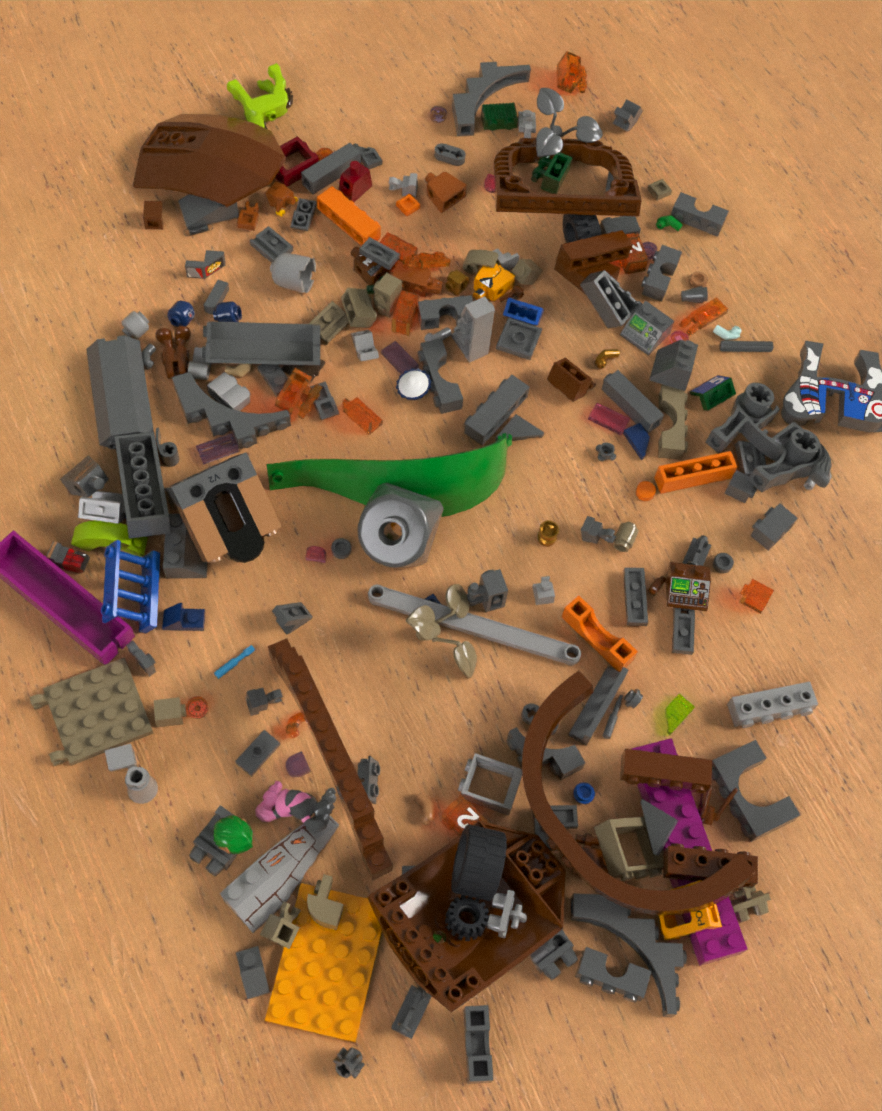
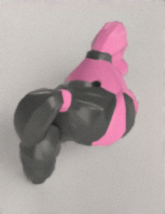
M275 781L274 785L270 786L264 793L263 801L255 809L256 817L262 822H271L280 817L293 816L301 820L311 831L321 832L327 827L329 815L332 814L335 808L333 804L337 798L335 796L336 791L334 788L327 789L325 794L322 795L321 801L317 802L313 795L299 790L284 789L281 791V782ZM313 813L316 816L315 819H311Z

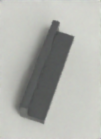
M607 666L593 691L594 693L591 694L568 736L587 746L629 671L628 669L623 667L621 672H618Z

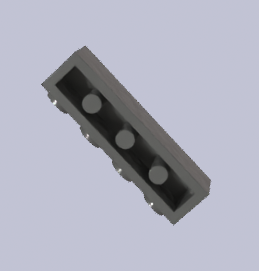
M514 375L504 379L497 391H492L487 401L478 406L476 413L466 419L464 433L483 446L528 397L530 386Z

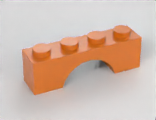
M579 595L564 608L561 618L615 670L621 672L623 667L626 668L634 661L638 651L623 637L618 638L610 634L597 620L594 609Z

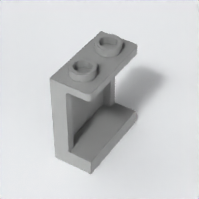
M97 490L92 494V498H79L78 518L119 524L126 519L123 494Z

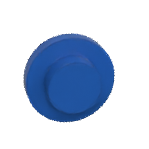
M579 783L574 788L573 796L578 803L589 804L595 797V791L590 784Z

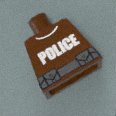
M356 246L351 251V256L354 257V270L373 288L378 280H381L386 273H390L395 268V264L388 270L359 253L360 248Z

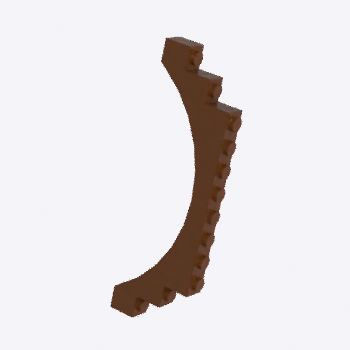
M287 638L269 645V656L273 665L297 703L327 766L371 879H377L391 872L393 864L384 847V837L374 818L375 810L302 655H298L295 647H291Z

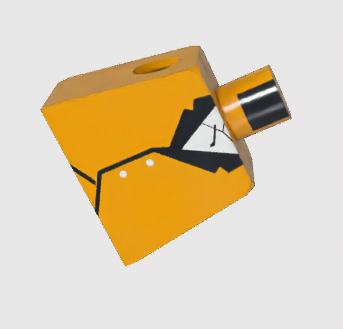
M497 263L494 268L482 266L474 279V298L478 300L485 296L490 301H496L514 287L515 275Z

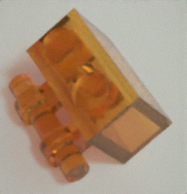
M566 51L557 64V88L572 93L577 86L580 93H585L587 88V81L585 80L587 78V71L584 66H581V57Z
M295 368L278 395L275 406L283 411L288 410L290 415L297 407L300 409L297 416L304 419L306 414H309L312 410L313 402L318 400L322 387L315 384L313 389L310 388L309 384L312 377ZM304 393L308 395L305 403L300 401Z

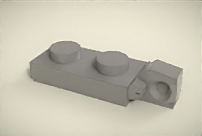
M530 110L518 112L519 132H524V138H531V133H536L535 112Z

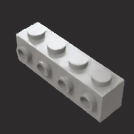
M805 682L735 696L730 699L727 706L734 727L742 726V728H748L758 722L768 724L778 718L787 720L797 714H801V716L810 715L818 706V702L811 682Z

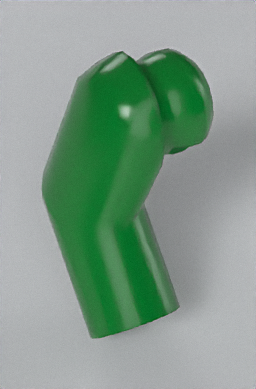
M668 215L658 218L656 227L663 229L664 227L671 226L678 232L683 224L673 216Z

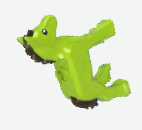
M277 63L268 68V74L274 79L275 85L268 79L257 81V86L260 90H265L269 94L251 98L238 80L235 79L227 83V90L235 100L241 102L246 121L268 129L266 122L274 121L276 118L283 116L293 104L292 91H290V88L286 89V80L283 78L280 66Z

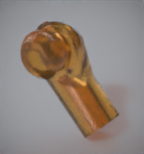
M301 712L288 719L285 731L288 733L289 738H296L300 734L298 731L299 724L305 721Z

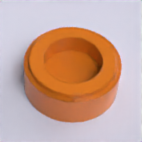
M648 481L640 482L636 488V496L642 501H650L656 493L655 486Z

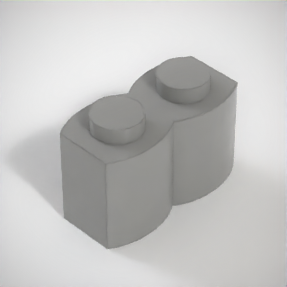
M223 372L207 385L210 396L218 403L230 409L240 411L250 403L249 390L237 384V380L233 375Z

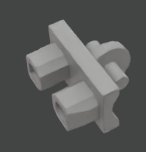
M508 890L507 894L496 893L494 895L492 907L502 909L503 913L502 916L490 914L487 928L499 932V937L506 938L509 920H512L511 927L517 929L519 922H526L527 916L521 912L522 905L516 904L515 911L512 910L515 892Z

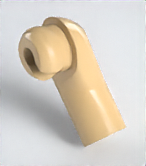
M238 364L236 367L226 366L225 373L234 377H243L251 370L252 364Z

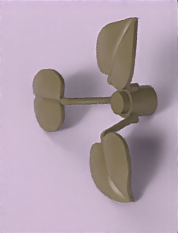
M454 584L447 589L445 596L447 605L452 610L449 614L435 620L433 610L429 606L424 605L415 609L406 619V622L416 631V636L420 641L432 639V642L438 641L455 644L457 647L453 651L454 659L467 678H471L477 663L476 651L472 644L468 641H464L461 644L459 641L437 637L441 632L438 623L454 614L459 619H462L469 611L467 593L462 586Z

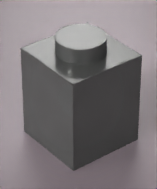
M736 470L724 494L746 503L748 497L753 498L757 488L748 481L750 476Z

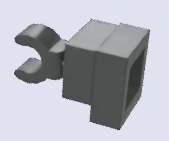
M587 516L581 528L583 541L597 544L601 537L605 541L613 543L616 538L614 535L615 530L603 529L601 522H597L595 518Z
M264 688L247 691L245 700L250 716L267 710L268 703L281 702L283 697L281 690H274L265 695Z

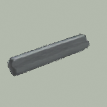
M721 341L719 347L720 351L772 352L774 345L772 341Z

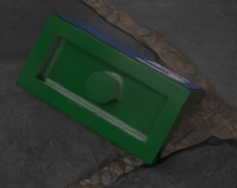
M717 375L691 390L690 395L699 396L703 410L709 411L736 395V391L731 377Z

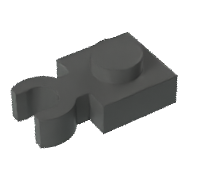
M133 640L126 645L128 651L150 677L156 672L154 667L155 660L149 653L145 655Z

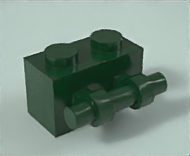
M560 152L554 155L552 160L549 159L550 156L540 157L538 166L534 168L531 177L533 182H537L538 179L542 178L540 189L552 194L558 193L569 172L572 157Z

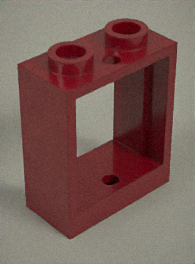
M298 136L280 145L285 157H288L299 151L306 160L289 170H286L282 165L275 178L286 187L302 179L301 172L319 162L318 155L312 152L307 143Z

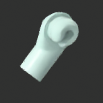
M717 325L713 330V333L724 340L737 339L742 332L738 326H734L732 330H726Z

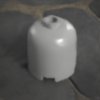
M291 253L278 255L270 265V272L272 273L274 283L280 287L300 293H308L314 283V280L311 279L312 271L316 272L315 260L307 256Z

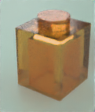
M752 579L750 584H744L739 594L742 595L740 603L761 614L774 590Z

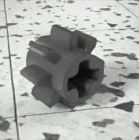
M343 1047L333 1061L336 1063V1071L341 1077L348 1078L352 1075L355 1079L365 1065L362 1062V1054L353 1047L348 1050Z

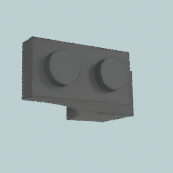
M516 727L509 731L507 744L512 751L515 750L518 755V763L522 768V752L525 737ZM575 745L562 749L546 748L542 766L551 763V771L555 776L558 775L560 780L582 770L585 765V761Z

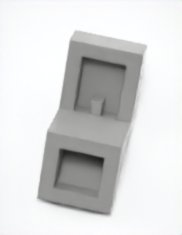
M370 330L351 333L357 357L360 361L379 358Z

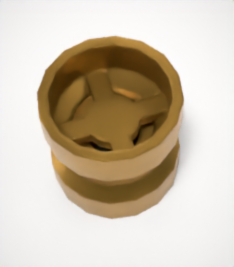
M550 520L542 522L537 535L538 542L546 547L554 545L559 533L558 525Z

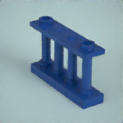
M116 540L107 546L104 552L106 563L104 597L101 607L102 623H107L119 616L138 621L139 632L148 633L157 627L160 552L153 550L144 557H139L120 551L121 541ZM120 560L141 565L142 575L119 570ZM119 578L139 583L141 594L119 589ZM118 597L139 602L140 613L117 608Z

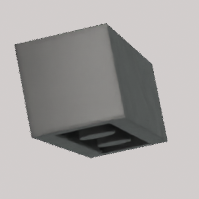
M217 280L204 303L206 313L213 315L217 304L223 302L229 291V284L227 282Z

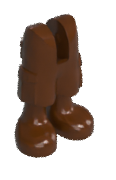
M179 326L175 329L176 349H173V334L171 330L160 328L155 333L156 339L164 346L161 358L168 379H172L175 376V366H179L178 371L180 375L188 372L189 350L185 347L186 342L191 336V331L188 327Z

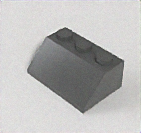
M680 339L658 349L649 381L685 391L692 373L698 344Z
M169 514L170 533L165 534L163 570L166 579L207 578L208 562L202 561L180 514Z

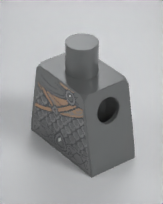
M87 456L60 480L70 494L90 497L97 490L102 489L109 478L101 467L90 456Z

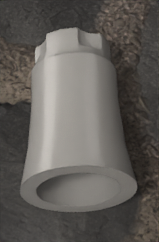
M134 766L127 771L125 783L129 798L139 804L150 802L158 791L156 780L143 767Z

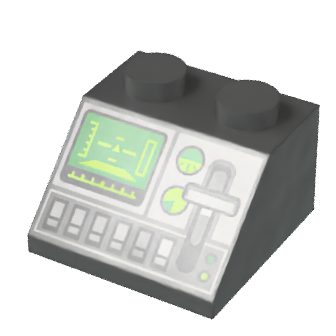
M645 301L633 313L620 335L649 356L670 335L674 320Z

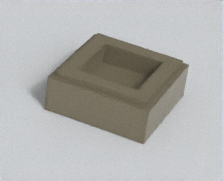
M663 179L648 185L649 192L657 201L671 195L672 190Z

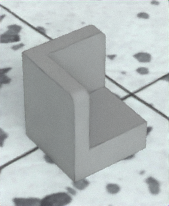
M499 249L493 250V252L499 255L496 263L507 271L513 269L519 261L518 253L511 256L509 252L502 254Z
M131 744L105 750L109 771L112 772L123 768H128L129 770L131 767H138Z

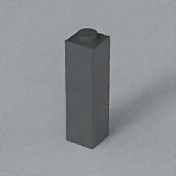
M351 143L338 149L301 172L302 185L312 194L317 193L339 179L341 174L350 167L352 161L361 163L360 150Z
M619 370L613 374L609 373L603 379L602 391L636 424L641 423L647 434L661 424L664 414Z

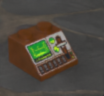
M670 562L665 578L667 607L707 611L711 584L710 567Z

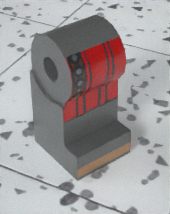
M54 541L46 556L59 568L77 573H84L90 560L87 554L81 551H74Z

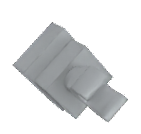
M416 173L404 176L403 181L395 177L389 178V190L394 191L402 188V196L411 194L413 197H416L418 188Z
M550 576L541 577V583L533 584L532 586L536 605L554 603L555 593L552 582H549Z

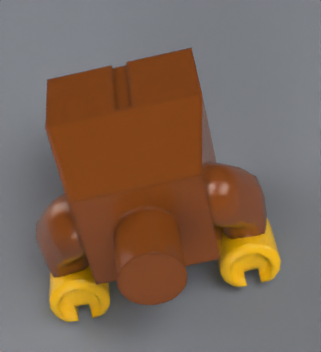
M275 182L265 192L269 205L275 206L276 215L281 217L285 214V210L281 208H286L289 204L294 205L298 201L293 191L279 182Z

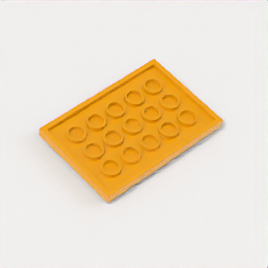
M301 883L295 907L301 911L292 921V924L300 928L290 949L286 947L283 949L265 1022L356 1043L382 929L368 898L330 890L328 900L342 903L344 907L338 929L333 930L320 926L311 918L307 905L308 894L317 896L314 893L316 886Z

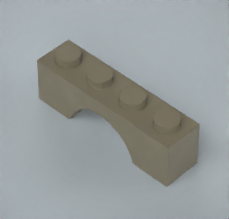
M663 384L659 392V410L671 418L673 427L663 431L658 441V458L681 460L683 454L688 449V442L685 441L688 432V426L685 425L688 415L685 405L688 396L684 390Z

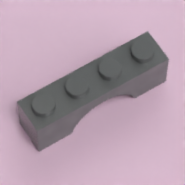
M442 338L420 343L418 358L420 362H423V371L425 370L426 374L430 375L431 388L429 390L434 393L435 407L439 408L441 414L461 410L463 407V396L459 385L444 380L438 372L446 364L447 352Z

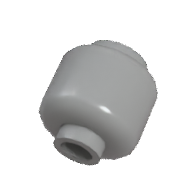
M132 311L122 320L124 327L122 331L128 337L133 336L139 339L149 330V320L140 311L138 313Z

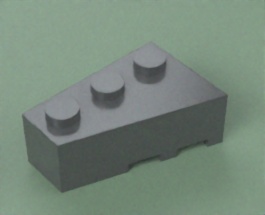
M603 270L591 273L580 286L607 328L622 326L642 303L631 297L629 291L623 290L619 286L620 283Z

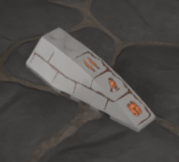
M330 815L327 827L321 832H313L305 824L299 826L262 855L220 893L224 902L252 933L267 921L270 914L274 915L281 908L283 901H288L296 886L303 880V876L309 867L315 862L319 852L324 849L339 827V824Z

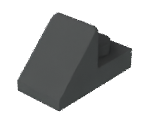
M302 602L276 605L272 610L276 616V622L286 634H290L313 618Z
M259 946L236 952L247 999L270 993Z

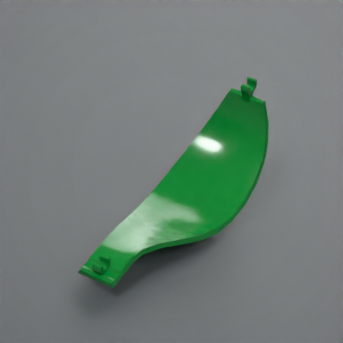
M506 433L502 434V437L499 435L498 441L478 449L430 458L406 460L301 459L266 464L270 491L299 486L316 487L366 505L376 488L386 482L440 501L444 508L441 517L451 516L475 507L488 499L498 489L505 475L507 450L512 445V435L508 434V439Z

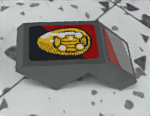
M206 250L204 262L186 260L185 269L187 277L206 279L226 265L224 252Z

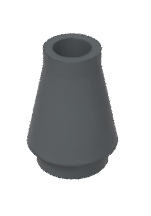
M698 286L681 291V301L703 304V302L708 301L707 287Z

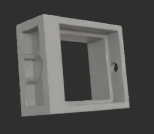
M475 753L473 760L468 759L465 771L468 774L466 779H461L458 791H461L460 799L509 815L522 777V769ZM476 766L512 778L504 804L468 792Z

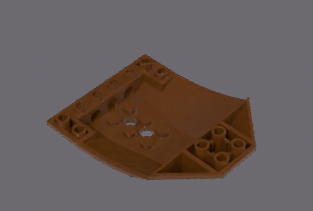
M180 114L158 123L142 145L133 187L163 189L191 194L223 204L227 208L270 185L285 162L286 157L272 131L255 123L221 115Z
M480 820L474 824V826L500 831L506 835V857L496 893L507 894L508 890L514 891L512 910L515 911L516 904L522 905L521 912L527 916L526 922H519L517 929L511 927L512 920H509L506 938L499 937V932L487 928V925L480 937L478 936L475 940L471 937L470 941H465L464 936L462 940H459L457 933L453 936L451 935L452 929L449 931L447 929L448 923L445 924L447 910L456 897L459 899L461 897V894L453 893L451 888L453 865L461 835L420 864L367 897L390 948L414 981L451 1013L493 984L563 929L566 870L536 834ZM493 899L490 901L479 900V904L482 902L486 904L484 909L488 908L489 912L487 915L502 916V909L492 907ZM465 911L459 913V918L464 923L473 924L475 922V917L471 913ZM433 935H440L444 943H437Z

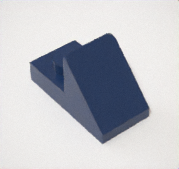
M183 603L173 605L164 610L162 630L204 631L205 609H184Z

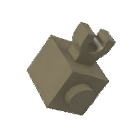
M283 901L280 908V916L270 914L260 935L290 949L300 928L292 924V921L299 915L301 910L293 907L292 912L288 913L291 904Z

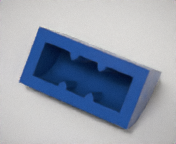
M508 298L503 316L538 326L544 309Z

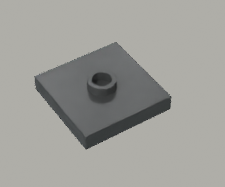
M508 318L496 349L531 360L542 333V328Z

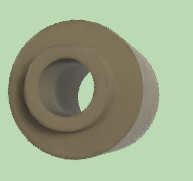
M631 522L620 524L613 545L617 550L628 552L632 548L639 532L636 525Z

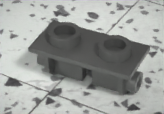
M704 535L697 539L693 537L683 564L704 565L711 548V544H708V537Z
M368 756V759H361L358 763V776L360 779H364V782L361 783L370 802L376 804V798L379 795L377 782L380 775V765L373 757Z
M411 985L391 1029L412 1039L432 996L426 993L423 988Z

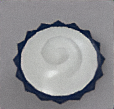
M411 368L409 371H405L399 375V379L396 381L397 393L407 400H419L431 388L430 375L426 374L425 370L421 371L419 368Z

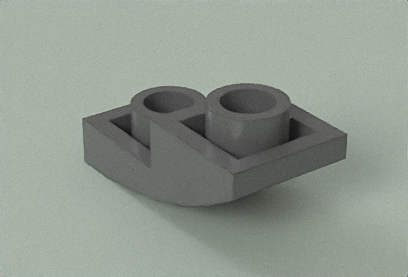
M299 198L296 211L294 210L291 228L304 231L309 230L317 206L316 201Z

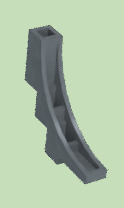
M481 62L479 77L466 79V93L453 94L452 110L457 137L474 136L475 115L479 107L489 96L504 87L529 82L530 65L497 67V62Z
M190 372L172 377L174 389L187 423H196L206 418L213 437L232 431L239 449L249 448L257 444V436H265L270 432L284 430L291 426L288 410L262 414L237 411L214 401L205 394L196 384Z
M573 893L570 898L571 921L590 923L604 928L631 946L651 971L661 998L663 1017H674L677 1015V1011L680 1010V999L676 997L679 976L678 973H675V970L682 969L687 962L686 950H683V943H658L655 941L659 937L658 926H655V919L628 918L631 915V909L613 903L600 894Z

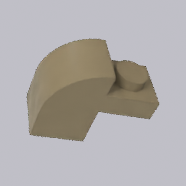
M324 874L322 881L318 880L314 893L317 896L308 894V910L311 918L317 924L337 930L344 907L342 903L328 900L333 877Z

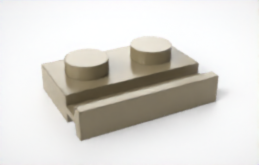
M332 301L309 324H320V339H323L327 345L349 324L346 313Z

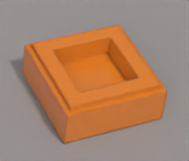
M411 194L396 201V206L406 216L420 209V203Z

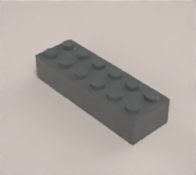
M154 432L114 436L129 538L170 533L169 514Z

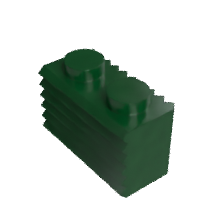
M515 103L483 104L481 109L483 130L495 131L497 129L511 130L517 128L518 116Z

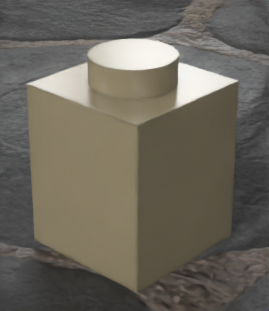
M520 259L510 273L514 274L521 284L533 285L543 270L531 259Z
M180 697L154 700V716L157 727L183 724V717H187L186 705L181 703Z

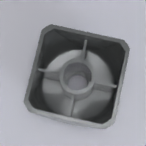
M386 482L379 485L364 507L358 523V539L362 549L373 561L387 567L407 568L425 564L444 510L441 502ZM392 522L397 523L401 527V536L393 532L391 528Z

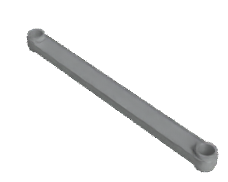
M377 584L373 585L368 591V599L371 604L406 615H410L415 609L424 605L429 606L433 610L435 620L452 611L448 606ZM374 593H379V594H381L382 596H380V597H374L373 594H374ZM468 613L462 619H459L454 614L438 623L451 629L570 666L577 664L581 658L580 648L576 645ZM567 653H574L576 657L571 658Z

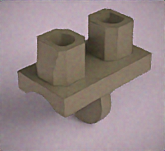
M755 886L753 888L740 887L738 891H735L733 895L738 899L732 900L731 904L737 921L744 922L750 919L747 911L749 907H753L755 915L768 913L767 901L771 900L769 893L764 894L761 890L755 892Z

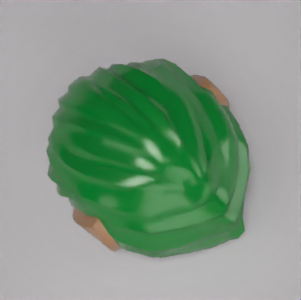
M230 815L219 819L213 826L214 842L218 845L219 849L224 850L226 853L240 854L253 847V833L244 818Z

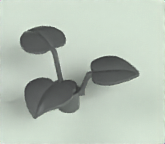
M550 88L539 89L537 107L545 115L553 114L550 128H542L537 134L536 151L538 157L558 154L563 147L561 137L574 130H577L576 137L585 143L596 142L602 138L603 132L595 119L589 116L580 117L577 121V126L562 132L560 126L554 125L557 117L556 112H561L564 109L562 97Z

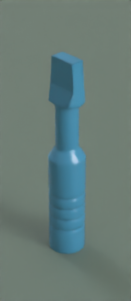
M251 645L243 650L239 656L232 658L216 670L214 675L220 679L237 666L238 662L254 652V647Z

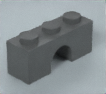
M680 192L673 206L671 216L681 223L718 237L729 211L712 205L709 211H699L695 208L697 198Z
M662 245L660 251L655 252L652 260L655 262L654 264L650 263L647 271L649 276L644 277L641 287H644L642 295L661 302L663 301L671 280L670 277L663 275V273L674 275L682 254L681 251Z
M472 295L419 301L417 314L421 330L439 328L440 317L444 315L452 316L456 321V326H458L457 321L461 318L460 315L464 306L473 302Z
M585 947L575 975L576 978L580 979V983L587 986H593V984L601 986L602 991L609 994L617 992L624 995L623 998L634 1003L637 1000L641 1001L645 997L651 975L650 970L629 963L625 967L622 977H613L606 970L605 964L608 955Z
M488 1005L465 1006L463 1016L468 1084L491 1083L493 1081V1065L489 1046Z

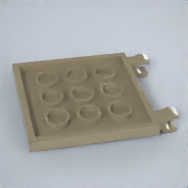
M125 657L43 688L45 694H37L30 697L31 704L35 710L49 704L65 749L49 754L54 766L69 761L72 766L105 753V750L120 747L153 734Z

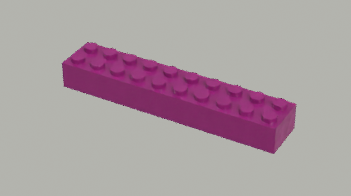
M672 738L632 748L633 750L678 755ZM645 783L637 784L642 799L679 820L664 845V850L671 846V844L678 843L683 844L684 848L703 846L706 847V850L712 851L690 789L672 790L668 786L654 788L649 787ZM669 878L673 889L696 882ZM729 896L716 903L722 927L688 934L699 966L740 955L748 950ZM691 913L682 914L684 923H690L692 920Z

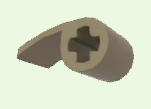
M470 250L463 263V270L469 274H476L480 265L494 268L499 255L488 250Z

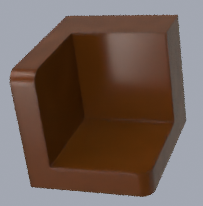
M144 201L143 221L145 229L163 230L162 201Z

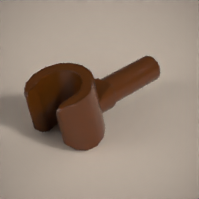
M516 285L509 294L499 298V300L503 302L513 296L521 299L524 296V289Z

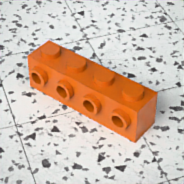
M331 186L317 196V209L359 245L362 246L369 237L376 241L381 238L380 224L371 219L365 211L359 209L352 200L346 198L340 190Z
M731 451L658 466L654 479L660 494L732 479L737 465Z

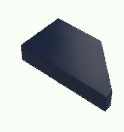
M641 423L625 429L623 434L639 458L643 460L650 436Z

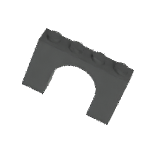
M756 740L712 760V779L716 780L721 796L726 799L734 788L738 789L729 803L730 811L739 820L743 834L751 842L795 821L800 816L790 796L766 807L755 806L742 796L739 790L740 775L761 765L766 760V756Z

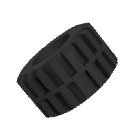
M564 214L563 233L566 243L601 235L600 224L596 215Z

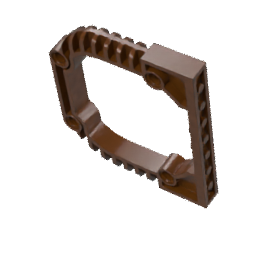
M520 138L518 142L501 149L495 156L494 193L496 212L636 217L640 215L642 199L630 161L621 152L612 150L611 147L603 145L601 141L585 143L579 139H562L563 147L560 153L572 157V161H581L591 166H602L610 171L614 180L611 182V189L604 192V195L533 193L532 189L524 186L522 178L513 174V167L519 163H534L540 159L536 151V138Z

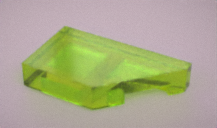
M680 693L665 709L668 726L667 733L669 735L677 729L695 708Z

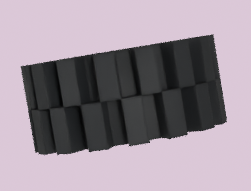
M461 895L460 899L456 897L451 902L445 919V924L448 923V931L453 929L451 935L455 936L457 933L459 935L458 939L462 940L464 936L465 941H470L471 937L473 940L477 939L478 936L480 937L489 920V915H487L489 912L488 908L484 909L486 904L484 902L479 904L480 899L478 898L473 900L472 897L468 896L466 899L465 895ZM462 911L471 913L475 917V922L473 924L464 923L459 918V913Z

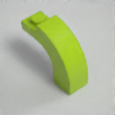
M95 520L83 522L75 527L71 545L89 552L97 547H107L114 541L120 540V550L142 557L145 553L148 537L129 538L127 525Z

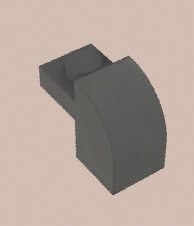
M626 99L622 108L617 107L614 114L616 118L613 124L626 131H630L642 114V108Z

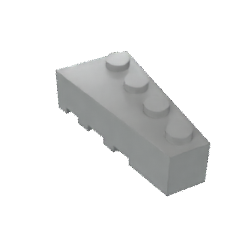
M485 296L464 306L460 315L461 318L457 321L458 326L454 328L455 332L451 334L452 339L469 363L487 355L489 352L495 308L491 302H488Z

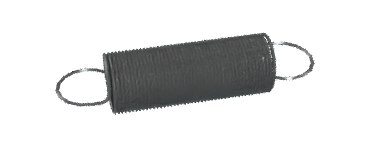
M207 224L186 229L190 232L189 236L209 231Z

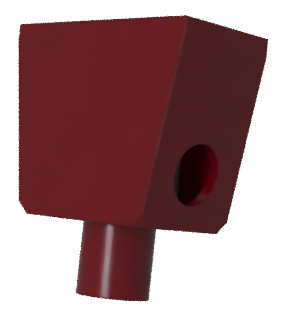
M352 161L350 167L340 176L338 190L346 198L355 202L372 187L370 170L358 161Z

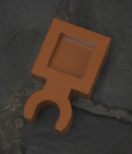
M246 201V210L240 211L237 228L255 231L259 218L257 213L259 211V204L256 202L254 207H250L249 201Z

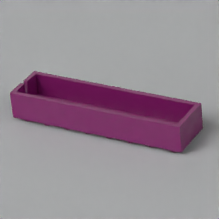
M14 530L0 542V578L103 665L108 664L119 653L118 648L122 650L135 637L132 627L119 616L107 623H102L101 607L103 603Z

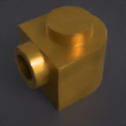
M459 270L451 271L447 276L445 287L448 291L458 296L466 289L470 278Z

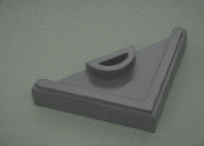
M515 414L497 435L495 441H498V436L502 437L504 433L507 434V439L508 434H511L512 441L531 437L542 438L544 432Z
M642 799L641 806L653 854L659 856L679 820Z

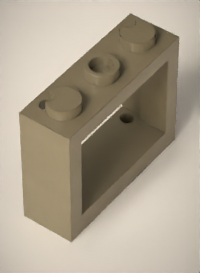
M644 817L609 819L594 827L609 875L625 881L634 876L635 879H641L648 875L652 878L663 874L664 848L659 856L653 854ZM636 833L647 865L628 867L617 834Z

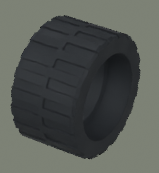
M470 824L465 826L458 843L451 880L453 893L487 901L494 898L500 884L506 857L507 839L505 833Z

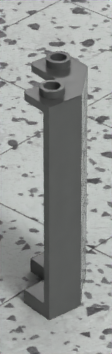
M208 321L207 326H203V337H207L206 346H202V358H206V363L320 365V324Z
M125 335L117 336V340L106 341L105 338L97 339L86 351L99 445L109 449H116L114 436L154 432L139 340Z

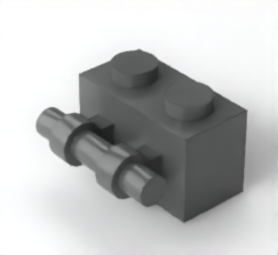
M500 569L485 571L481 574L479 585L474 582L468 587L467 597L469 606L472 607L482 603L485 612L505 607L508 588Z

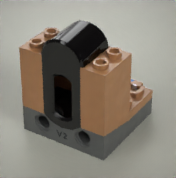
M247 452L233 456L164 488L165 495L173 511L178 510L204 562L216 563L223 559L222 555L233 562L246 563L253 561L264 549V537L278 533L277 529L282 527Z

